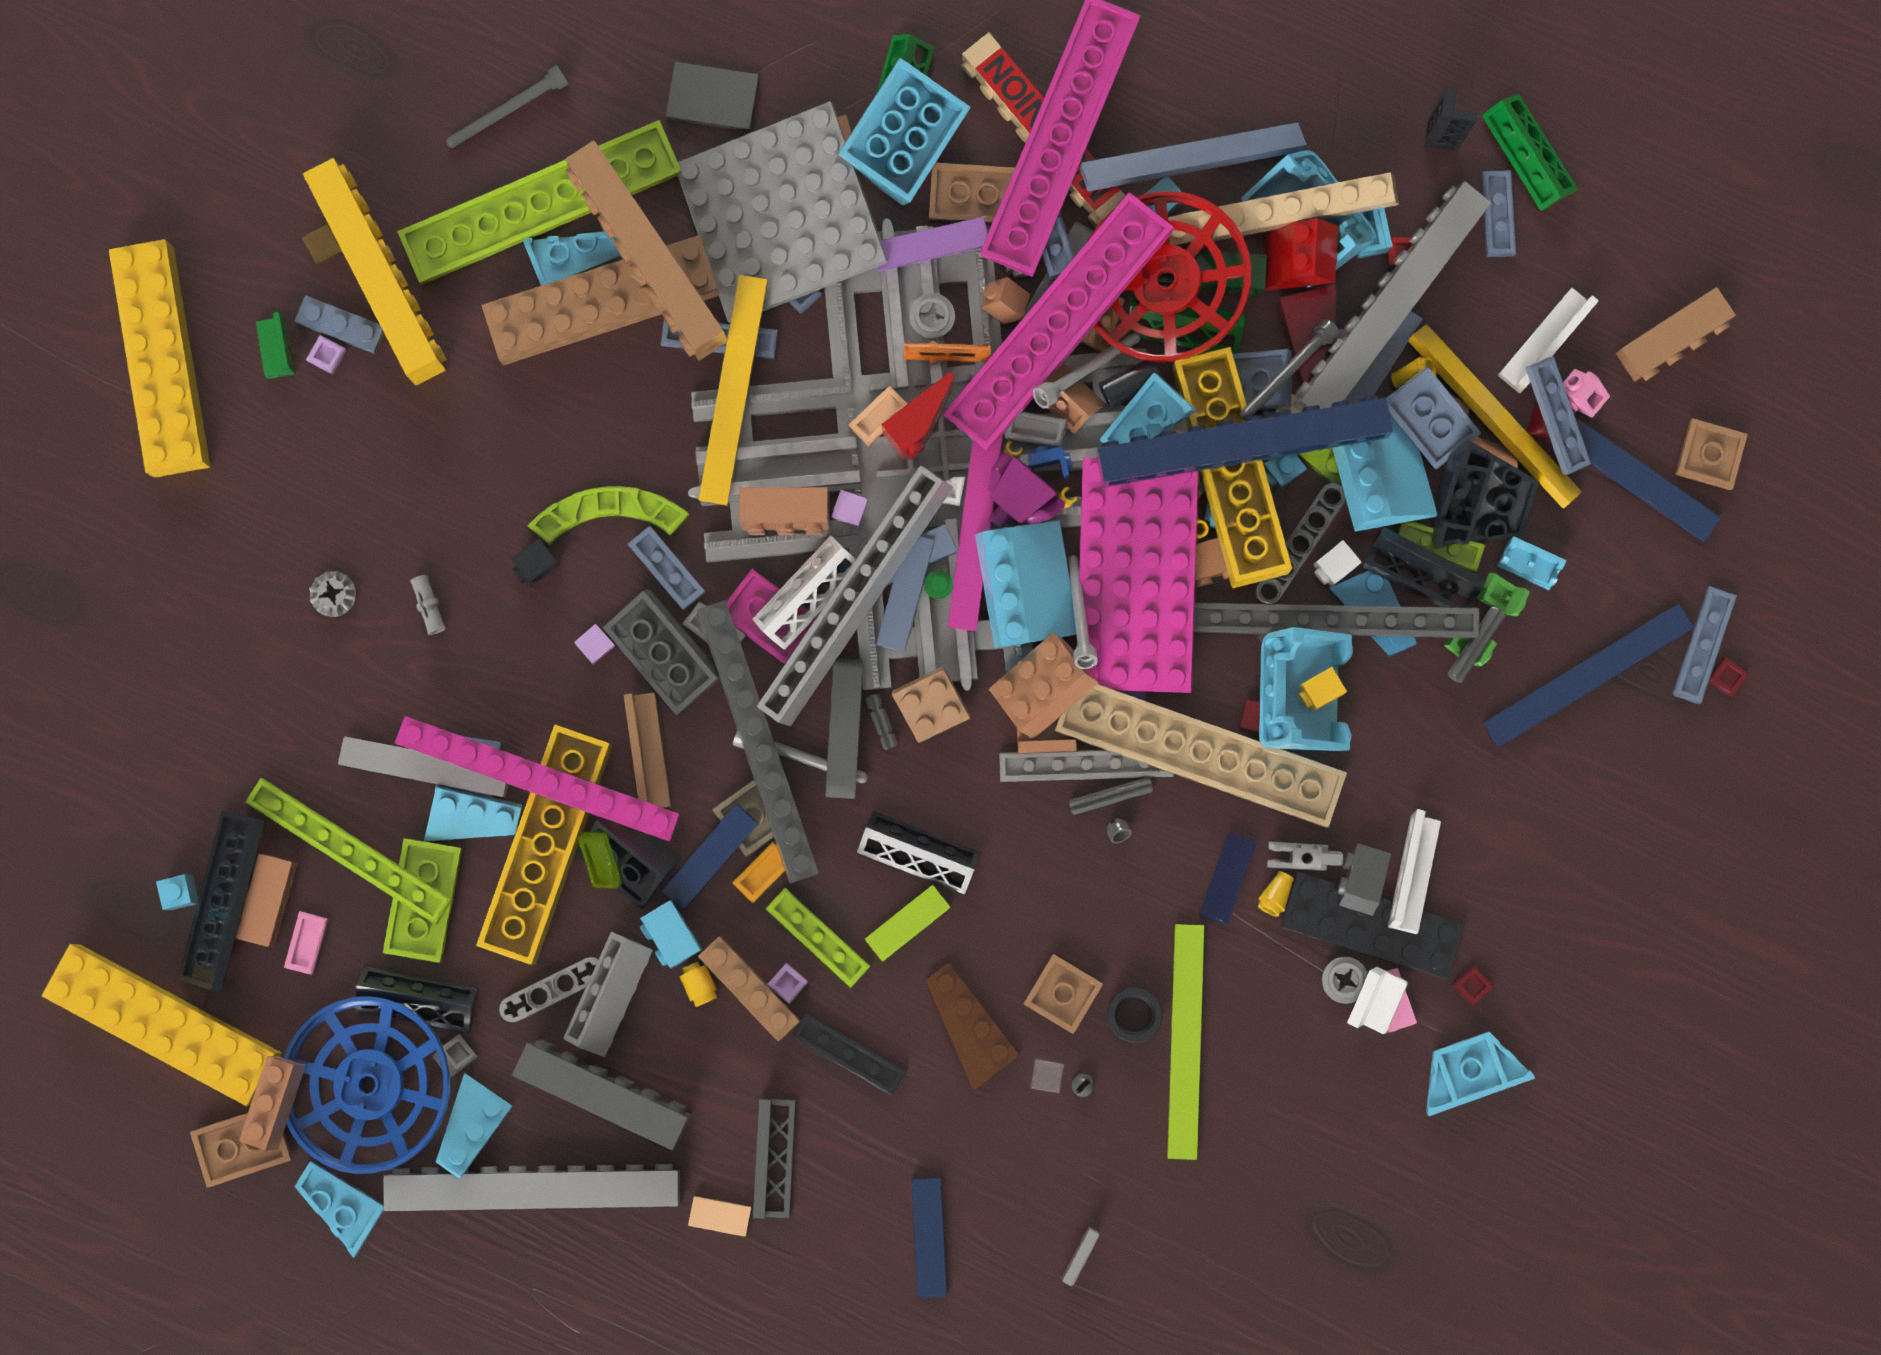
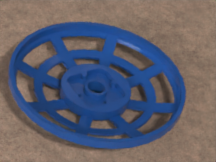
M370 996L352 997L337 1001L322 1008L302 1025L290 1042L284 1056L286 1059L306 1065L303 1073L310 1075V1097L314 1108L313 1112L298 1119L293 1103L287 1126L298 1144L310 1156L328 1167L354 1174L377 1173L395 1168L421 1152L434 1137L443 1121L450 1095V1070L446 1053L440 1039L431 1026L419 1014L403 1004L390 999ZM357 1006L381 1007L379 1024L364 1023L350 1026L346 1029L336 1013ZM393 1010L404 1014L416 1022L425 1031L430 1040L417 1048L406 1035L392 1028ZM326 1021L335 1035L321 1048L314 1063L298 1060L299 1051L308 1036L318 1025ZM364 1032H376L374 1049L359 1051L351 1036ZM389 1036L399 1041L409 1051L408 1055L397 1062L392 1056L385 1053ZM338 1044H341L347 1057L340 1063L337 1069L324 1066L332 1050ZM435 1050L439 1056L443 1073V1093L441 1099L427 1095L428 1075L423 1058ZM414 1064L417 1066L419 1075V1092L404 1088L403 1071ZM368 1076L372 1077L375 1081V1088L371 1093L365 1092L362 1087L363 1080ZM320 1077L333 1081L336 1099L325 1105L322 1104L320 1096ZM400 1100L415 1103L409 1117L402 1125L398 1126L392 1111L397 1107ZM423 1107L437 1110L436 1118L428 1132L414 1147L408 1150L403 1134L416 1122ZM342 1109L349 1116L355 1118L350 1133L339 1128L329 1116ZM382 1119L388 1132L387 1134L378 1137H362L367 1120ZM320 1121L332 1135L346 1142L341 1158H335L320 1149L309 1138L304 1129ZM392 1141L398 1157L390 1161L377 1164L352 1163L358 1146H378Z

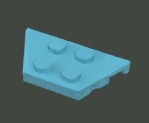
M1485 1032L1434 1050L1432 1052L1427 1097V1116L1535 1079L1534 1074L1527 1070L1490 1032Z

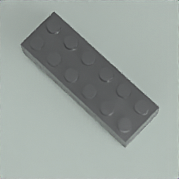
M543 1039L526 1044L512 1076L668 1149L674 1150L678 1147L692 1117V1114L687 1112V1106L674 1100L668 1104L660 1100L661 1094L648 1088L640 1091L634 1088L635 1082L625 1077L619 1076L614 1079L607 1075L609 1070L593 1063V1065L586 1066L581 1063L582 1057L568 1051L566 1053L563 1052V1054L554 1051L556 1045Z

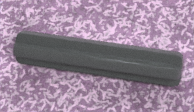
M1497 607L1489 609L1479 625V638H1470L1449 670L1448 676L1453 681L1459 683L1464 681L1504 620L1505 613Z
M1146 777L1071 799L1069 801L1070 810L1073 815L1151 793L1153 785L1151 779Z

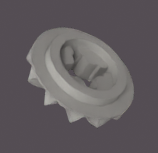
M924 294L918 297L910 308V325L917 335L927 339L941 338L950 332L954 324L955 311L953 305L946 297L940 294ZM933 305H935L936 315L941 318L940 320L936 319L931 328L929 327L928 318L922 315L929 314Z
M338 571L324 572V574L315 578L312 587L309 588L310 601L319 613L328 617H337L345 614L351 609L356 599L354 583L347 575ZM328 583L335 590H343L336 595V605L329 597L321 598V596L329 592Z
M1336 958L1324 969L1321 979L1324 992L1336 1002L1344 1004L1357 1001L1368 973L1363 964L1354 958ZM1352 969L1349 979L1356 987L1345 985L1338 991L1340 980L1334 974L1345 975Z

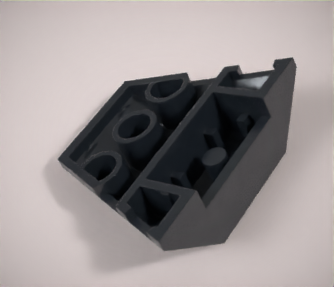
M1466 439L1449 456L1434 503L1438 514L1436 517H1433L1434 548H1444V545L1457 543L1465 545L1469 544L1470 541L1484 539L1492 541L1512 538L1513 536H1523L1539 481Z

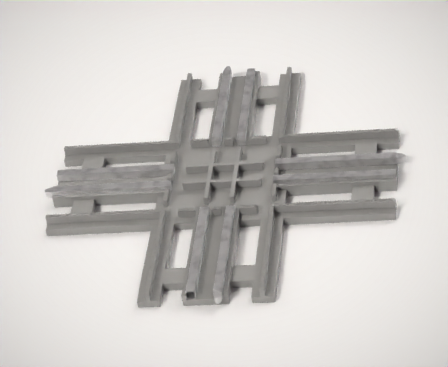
M885 219L882 231H879L878 235L880 240L932 229L933 226H917L916 230L894 232L891 221ZM985 223L987 233H989L990 224ZM982 248L881 272L876 267L825 287L833 378L749 386L728 501L731 510L732 530L704 533L707 563L813 553L830 535L845 549H850V554L857 559L920 465L944 481L953 477H965L960 507L942 503L921 534L923 535L946 524L958 549L973 439L955 426L943 414L986 362H975V365L947 367L946 361L929 363V360H904V342L930 343L931 340L936 341V344H945L944 335L941 338L931 339L917 335L910 325V308L913 302L924 294H940L939 286L967 283L973 345L990 344L991 356L1001 346L1000 321L981 308L984 297L983 292L987 283L996 281L994 261L980 256ZM882 291L890 373L862 375L854 294ZM933 305L929 314L922 315L928 318L929 327L931 328L934 321L941 318L936 315L935 305ZM1146 348L1136 349L1141 352H1146ZM1099 353L1069 355L1062 365L1065 364L1073 371ZM1121 353L1081 379L1085 384L1092 385V391L1105 405L1094 413L1075 434L1066 427L1062 448L1064 454H1070L1073 470H1083V458H1096L1097 448L1102 447L1100 438L1126 407L1121 403L1110 408L1101 393L1098 383L1121 371L1127 370V368L1143 360ZM949 372L953 373V391L927 443L924 445V452L915 459L911 460L908 457L903 461L883 434L868 447L848 427L889 386L908 404ZM718 389L691 392L694 422L713 420ZM836 408L838 434L753 441L752 416ZM1053 413L1041 414L1056 417ZM1004 433L1000 456L1004 453L1007 443L1012 441L1010 450L1018 452L1022 447L1020 460L1029 467L1028 455L1033 454L1032 450L1042 445L1008 440L1005 438ZM708 446L696 447L700 486L688 491L689 496L699 499ZM1059 464L1034 469L1033 471L1036 474L1060 472ZM739 487H827L829 494L840 493V490L868 499L859 527L839 520L830 521V530H823V535H807L805 530H794V535H778L776 530H765V535H749L748 531L743 530L739 523ZM1082 496L1077 497V500L1070 507L1064 508L1051 519L1039 523L1060 520L1061 528L1081 527ZM1070 497L1066 499L1073 500L1075 497ZM701 501L702 506L720 505ZM996 502L993 504L992 514L999 507ZM1012 517L1004 528L1022 526L1023 524H1020ZM991 521L990 530L1000 529ZM958 551L930 564L926 577L935 570H942L951 576L954 583ZM923 585L914 618L915 627L911 629L906 651L902 652L876 644L885 614L882 591L857 628L860 660H863V691L892 688L889 659L918 657L919 677L944 666L951 681H961L963 689L969 691L972 680H978L975 651L994 649L990 620L978 621L976 632L947 628L952 592L944 599H934L926 593ZM1032 642L995 648L1003 649L1006 673L1033 650Z

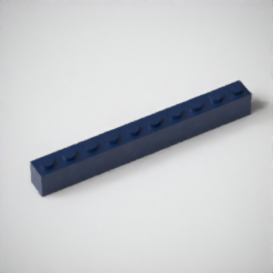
M1376 395L1361 398L1358 403L1349 404L1347 400L1332 403L1329 408L1320 409L1319 405L1303 408V412L1291 414L1290 410L1275 413L1274 417L1263 419L1261 415L1246 418L1243 423L1234 424L1233 420L1217 423V427L1205 429L1204 425L1189 428L1188 432L1177 434L1175 430L1162 432L1159 434V437L1148 439L1146 435L1131 438V442L1119 444L1117 440L1104 442L1101 444L1102 447L1097 448L1096 452L1102 488L1386 439L1393 432L1386 398L1377 399Z

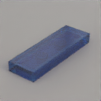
M1228 833L1199 915L1228 925L1256 842Z

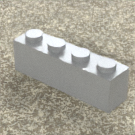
M611 932L563 1039L581 1049L605 1057L653 950L636 941Z

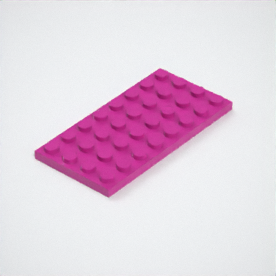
M1083 458L1079 582L1083 590L1089 642L1096 649L1098 657L1096 666L1088 670L1098 681V685L1122 691L1192 693L1199 471L1102 488L1097 458Z

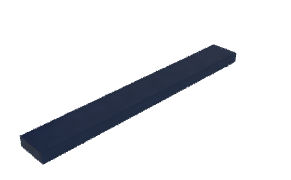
M1678 603L1482 724L1496 747L1499 748L1694 627Z

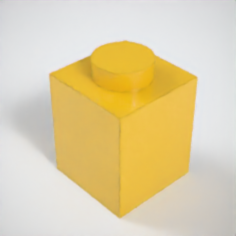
M1330 667L1302 683L1298 688L1300 691L1298 697L1302 705L1306 709L1310 708L1312 713L1342 697L1347 691L1333 667Z

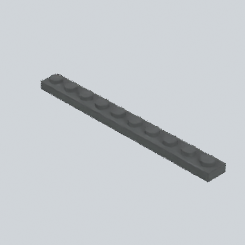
M726 600L699 608L697 613L789 883L815 876L819 872L765 714L757 707L760 699Z
M1195 603L1194 633L1268 634L1297 627L1351 634L1352 636L1479 638V608Z

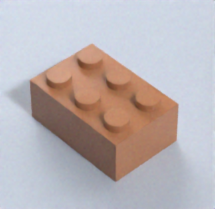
M739 487V523L743 530L748 531L749 535H765V530H776L778 535H794V530H805L807 535H823V530H830V495L828 488Z
M1054 632L989 688V691L1018 730L1033 740L1098 684V681L1088 669H1080L1075 666L1074 650L1068 642Z

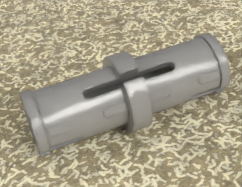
M421 575L411 579L410 582L418 602L416 607L422 614L428 635L444 631L446 628L438 608L440 603L438 598L434 597L428 575Z

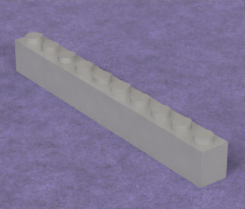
M1466 181L1457 187L1452 185L1442 196V199L1445 200L1440 208L1436 206L1426 218L1429 222L1424 230L1418 229L1410 239L1413 245L1408 251L1403 250L1393 262L1396 265L1391 273L1386 272L1377 283L1380 287L1375 295L1371 293L1361 305V308L1364 310L1358 317L1356 315L1353 316L1346 324L1344 329L1347 332L1343 338L1340 339L1338 337L1328 349L1331 353L1326 361L1322 359L1318 362L1311 372L1314 375L1309 383L1305 381L1296 391L1295 396L1298 398L1292 406L1299 412H1303V408L1319 405L1320 409L1329 408L1332 403L1345 400L1491 204L1490 201Z
M920 465L757 705L759 709L778 723L788 726L793 724L953 486Z
M672 1163L655 1164V1169H644V1164H626V1170H614V1164L597 1165V1170H585V1165H568L567 1171H556V1165L538 1166V1171H527V1166H509V1171L497 1172V1166L480 1167V1172H468L467 1169L460 1179L450 1172L439 1173V1167L421 1168V1173H410V1168H392V1173L384 1175V1211L663 1207L680 1205V1169H673Z

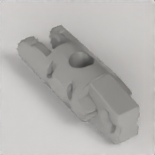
M1269 842L1268 849L1273 851H1290L1289 860L1269 859L1267 867L1326 871L1327 865L1342 866L1343 853L1340 851H1328V845ZM1303 854H1310L1307 860H1302Z

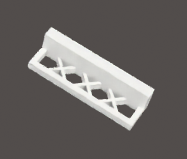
M1571 288L1498 376L1520 394L1530 383L1525 367L1553 356L1599 300L1594 296L1587 300Z
M830 535L752 620L768 637L785 650L822 611L852 567L851 565L844 573H837V566L844 558L853 565L856 558ZM830 581L829 589L824 594H817V587L822 582ZM803 603H810L809 611L805 615L797 616L799 606ZM790 624V631L782 639L775 634L782 625Z
M1419 809L1410 817L1388 924L1389 928L1414 934L1419 932L1441 821L1426 818V811Z

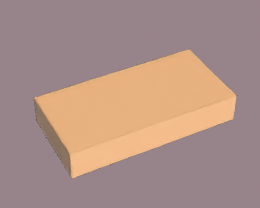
M889 386L848 427L869 447L883 434L881 424L906 406L907 403Z
M694 1196L688 1226L746 1237L752 1207Z

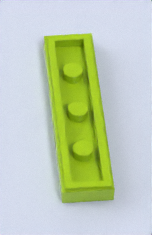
M784 888L766 908L772 916L850 988L871 967L788 889Z

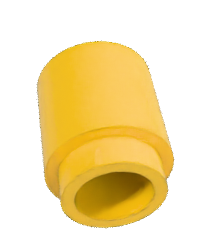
M699 962L683 968L684 974L679 977L690 1002L693 1001L695 1006L698 1007L717 998L715 994L717 989L706 965L700 967Z

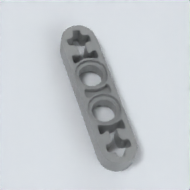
M594 957L585 958L506 997L500 1004V1015L508 1022H517L585 989L591 975L581 978L585 984L580 986L579 978L573 972V969L578 968V973H582L588 969L587 963L590 962L592 965H596L599 959ZM562 975L572 977L574 985L570 991L564 992L559 989L558 979ZM536 988L545 989L548 995L546 1002L541 1005L534 1003L531 997L533 990ZM525 994L526 1001L532 1010L528 1012L527 1006H524L517 1010V1017L513 1014H507L508 1003L510 1001L513 1004L523 1002L524 1000L521 998V995Z

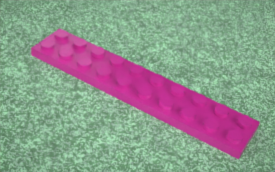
M1085 0L981 249V257L1028 276H1034L1141 15L1103 0Z
M1129 192L943 415L989 452L1034 398L1033 389L1044 382L1047 383L1172 234L1174 227Z

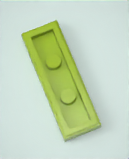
M1413 521L1400 523L1397 533L1473 573H1476L1485 548L1484 544L1470 541L1469 544L1465 545L1457 543L1435 549L1433 544V528Z
M932 885L866 937L865 940L883 962L951 907Z

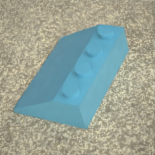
M899 58L838 154L853 165L858 172L879 190L901 205H905L911 202L971 107L902 58Z
M1390 413L1393 432L1389 438L1332 448L1355 532L1436 517L1438 515L1420 450Z
M1060 520L1008 527L975 534L994 649L1042 641L1053 632L1060 637L1077 635Z

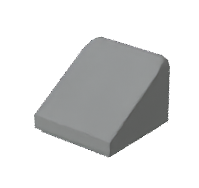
M460 1034L443 1045L449 1065L450 1078L477 1058V1055ZM436 1051L433 1054V1058L441 1067L440 1059Z

